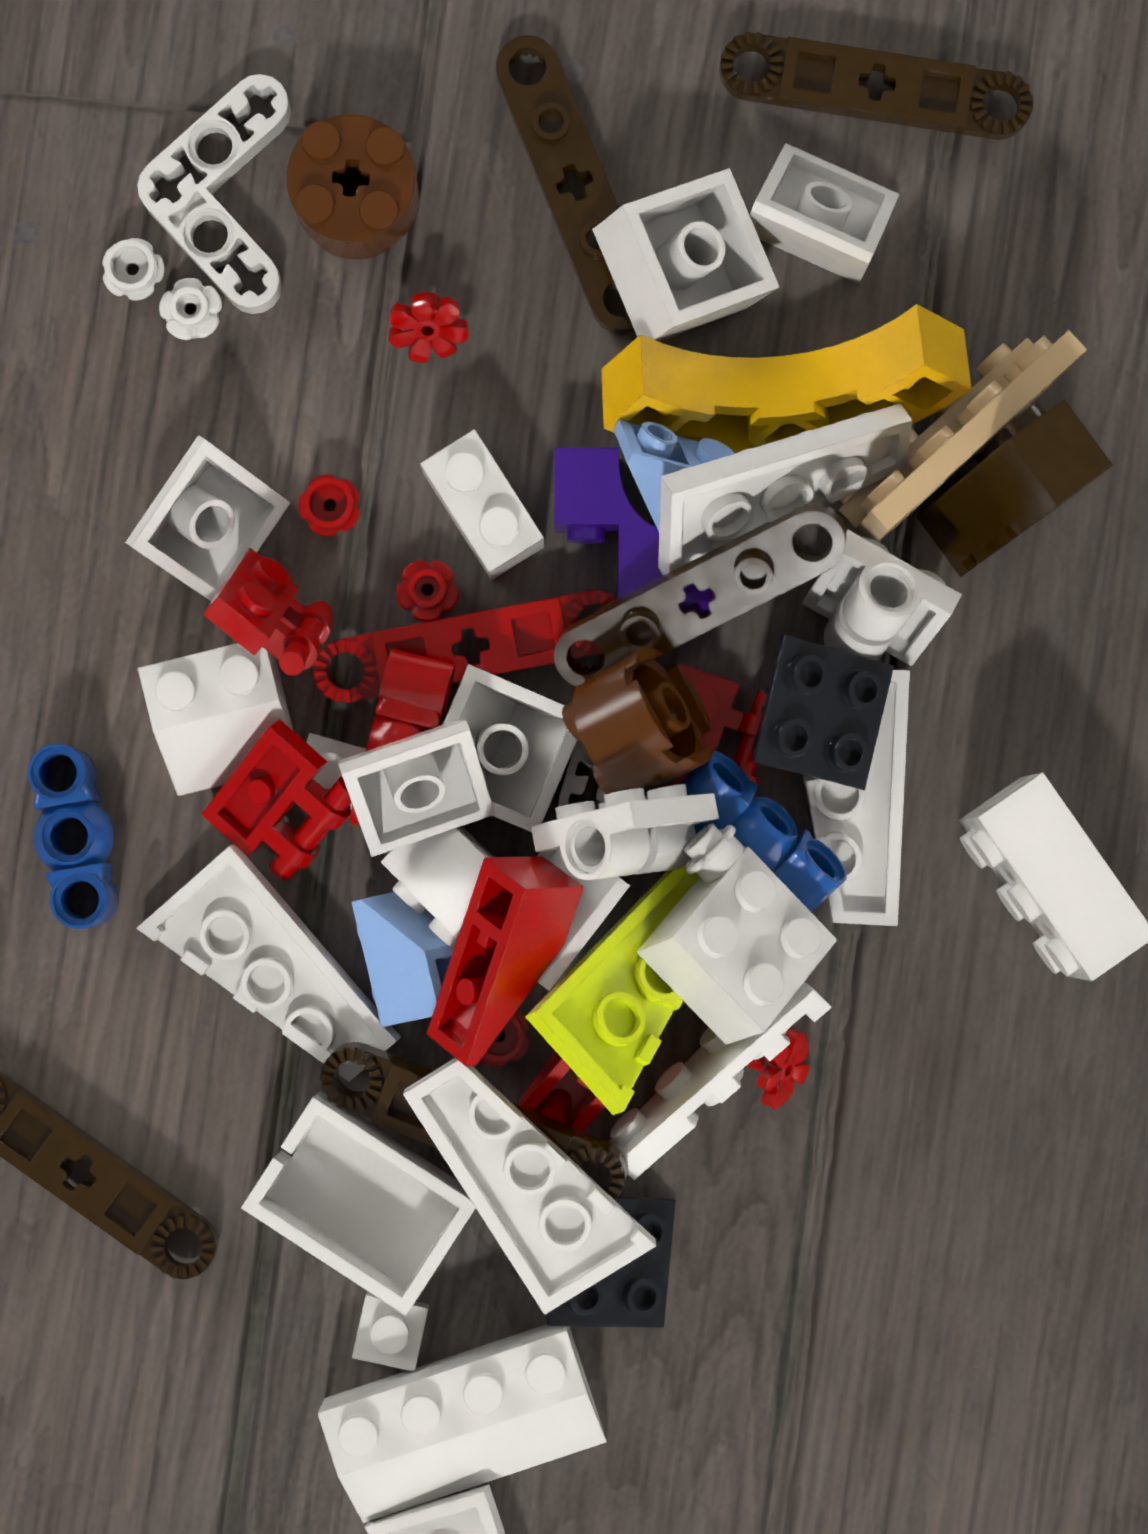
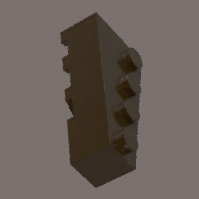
M1065 399L1048 411L1045 410L1040 402H1037L1006 425L1007 428L995 436V440L989 443L984 448L985 450L974 458L978 465L917 516V519L960 578L1113 467L1111 461Z

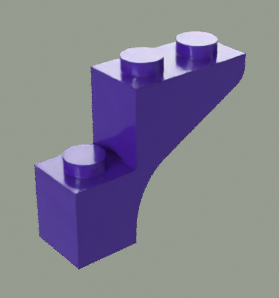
M554 447V532L567 533V542L581 544L605 542V533H617V599L662 577L663 574L658 568L659 532L656 527L646 522L636 513L625 495L619 472V448ZM694 583L689 584L687 597L683 602L687 606L692 603H698L703 610L709 609V600L714 592L710 588L700 591Z

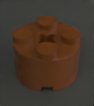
M357 114L338 115L308 125L292 151L287 167V189L291 203L303 229L326 252L346 259L376 257L387 251V248L396 243L402 236L404 237L413 226L419 207L418 182L411 154L401 135L393 128L368 116ZM353 179L363 180L364 185L358 186L356 196H345L343 187L349 186Z
M643 647L581 683L574 690L572 702L562 708L563 721L569 732L576 739L582 741L594 763L593 774L596 783L605 794L643 788L646 797L647 791L664 787L707 763L712 758L713 745L703 749L702 735L710 731L711 726L699 695L677 665L666 671L654 660L663 654L656 648Z

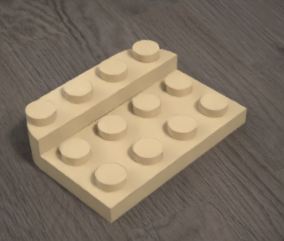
M1070 330L1054 344L1045 335L1034 344L1026 338L1013 351L1005 343H1002L976 368L983 378L972 387V390L943 409L933 413L932 415L937 420L921 435L918 436L911 428L906 467L899 471L895 470L891 475L840 499L844 505L838 511L862 537L872 538L880 542L1003 428L1005 429L1008 423L1019 416L1024 409L1060 378L1087 349Z

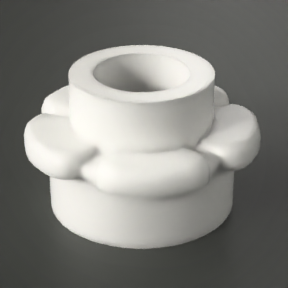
M130 238L112 245L106 251L102 261L105 270L103 281L107 289L116 296L126 295L133 301L143 300L152 295L155 291L154 285L161 282L164 276L165 268L161 256L154 254L153 247L149 242L139 238ZM132 264L139 267L136 275H129L127 272L128 267Z
M184 278L178 280L174 284V289L166 291L160 300V315L167 321V330L176 338L182 340L205 338L212 334L219 324V312L222 309L221 298L212 286H203L199 279ZM191 303L195 304L197 307L196 312L192 315L187 314L185 307Z
M711 823L699 831L684 848V851L690 856L686 863L687 872L689 874L696 872L706 884H710L728 871L745 850V847L733 836L736 828L728 825L724 829L718 830Z

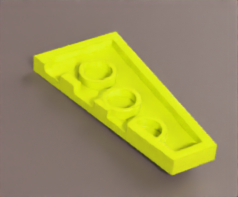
M686 865L679 869L666 871L525 1016L612 1115L625 1111L635 1092L632 1090V1087L643 1067L650 1064L662 1042L659 1037L670 1016L683 1003V1000L641 958L637 951L700 877L696 872L689 874L686 870Z

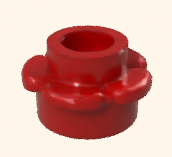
M331 474L319 475L309 482L306 491L300 495L298 502L299 514L303 520H308L311 531L320 536L332 537L336 535L337 531L342 530L346 532L355 526L360 517V509L357 507L360 495L355 485L347 479L339 480ZM333 500L336 502V508L330 512L326 511L324 508L325 502Z
M416 560L402 571V583H399L396 588L397 600L404 610L413 612L415 619L424 622L437 620L443 612H449L455 607L459 598V588L454 585L455 574L447 564L438 560H434L431 563H426L424 560ZM425 584H431L434 587L433 593L429 596L422 593V587Z
M516 1010L502 1029L505 1032V1039L500 1042L494 1040L480 1059L482 1063L490 1067H503L507 1064V1061H518L525 1055L530 1043L529 1038L526 1036L529 1025L525 1016L519 1010Z

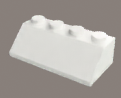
M546 1324L416 1367L415 1372L407 1370L326 1397L318 1411V1417L338 1478L363 1523L607 1442L570 1326H548Z

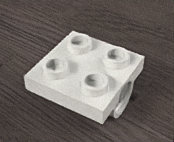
M847 530V541L843 557L835 567L816 578L802 604L829 619L824 629V644L826 647L878 661L886 651L912 666L952 615L962 594L946 586L945 582L933 572L917 569L890 554L888 549L880 542L872 538L860 537Z
M681 784L647 791L648 799H645L643 788L604 795L605 802L598 804L599 809L596 810L594 801L560 806L555 808L557 820L531 826L535 851L561 850L562 859L567 869L575 877L582 880L679 869L686 865L690 858L684 851V848L696 835L694 825L719 819L714 793L687 795L686 785Z

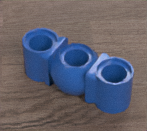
M50 744L37 751L28 766V779L36 793L34 809L41 810L34 826L33 845L38 858L52 871L46 873V878L52 887L50 907L54 916L61 924L70 928H94L105 924L111 919L118 907V892L115 884L111 881L112 863H105L114 845V828L109 815L96 803L101 801V798L95 787L97 770L93 759L85 751L64 744ZM68 756L75 763L77 777L69 789L59 792L50 783L49 770L52 763L58 758ZM76 818L85 825L88 832V841L79 853L72 855L62 848L60 831L68 821ZM84 881L92 884L99 895V905L96 911L87 918L79 916L73 910L70 903L73 889Z
M713 751L712 758L707 763L692 770L678 784L686 785L687 795L710 793L715 795L719 819L694 825L695 834L711 823L718 830L724 829L728 825L734 826L736 832L733 836L745 848L749 847L810 912L815 910L847 880V872L836 854L821 841L812 838L806 829L797 835V827L794 820L776 801L768 797H754L758 785L750 781L745 772L728 756Z

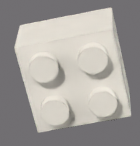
M730 168L624 204L592 229L637 337L642 334L658 342L745 310L779 288Z
M746 847L734 865L714 882L706 884L699 877L637 953L727 1045L764 1033L837 939L749 847Z

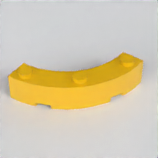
M918 304L876 330L855 339L811 352L761 358L725 357L683 350L663 344L641 334L601 368L604 429L615 433L614 428L618 419L642 425L644 422H655L667 427L680 437L698 442L703 438L717 440L728 446L735 454L745 449L759 447L798 435L804 431L818 429L857 417L863 413L874 412L900 403L911 417L913 424L943 409L972 390L964 329Z

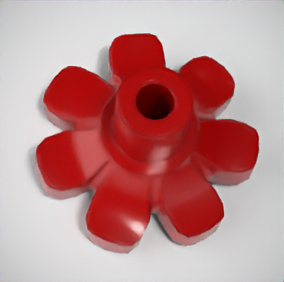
M422 292L412 297L411 307L402 303H396L391 307L389 321L394 327L389 329L388 341L395 348H403L409 345V360L416 363H426L430 357L431 349L440 358H446L456 353V343H464L468 340V321L458 318L460 305L453 298L447 296L440 300L439 296L433 292Z
M794 1028L788 1029L785 1034L790 1039V1044L775 1058L769 1061L763 1056L762 1058L752 1060L746 1065V1067L760 1072L756 1086L764 1089L761 1103L776 1110L781 1105H784L794 1092L793 1082L803 1085L810 1070L809 1065L802 1063L809 1054L808 1038H806L804 1032Z

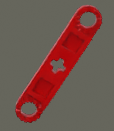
M591 589L339 638L325 645L315 660V682L318 689L327 698L336 702L352 703L379 697L385 667L393 648L455 664L452 683L460 682L468 666V661L465 654H454L452 644L461 641V630L466 628H474L477 638H488L489 648L480 651V662L469 665L490 674L496 675L554 663V650L560 635L571 623L577 622L579 613L589 604L596 603L607 605L617 600V598L607 591ZM589 640L577 641L570 647L571 658L573 657L574 659L603 653L599 645ZM349 652L361 659L364 665V676L358 685L352 688H342L330 680L327 671L328 663L338 653Z

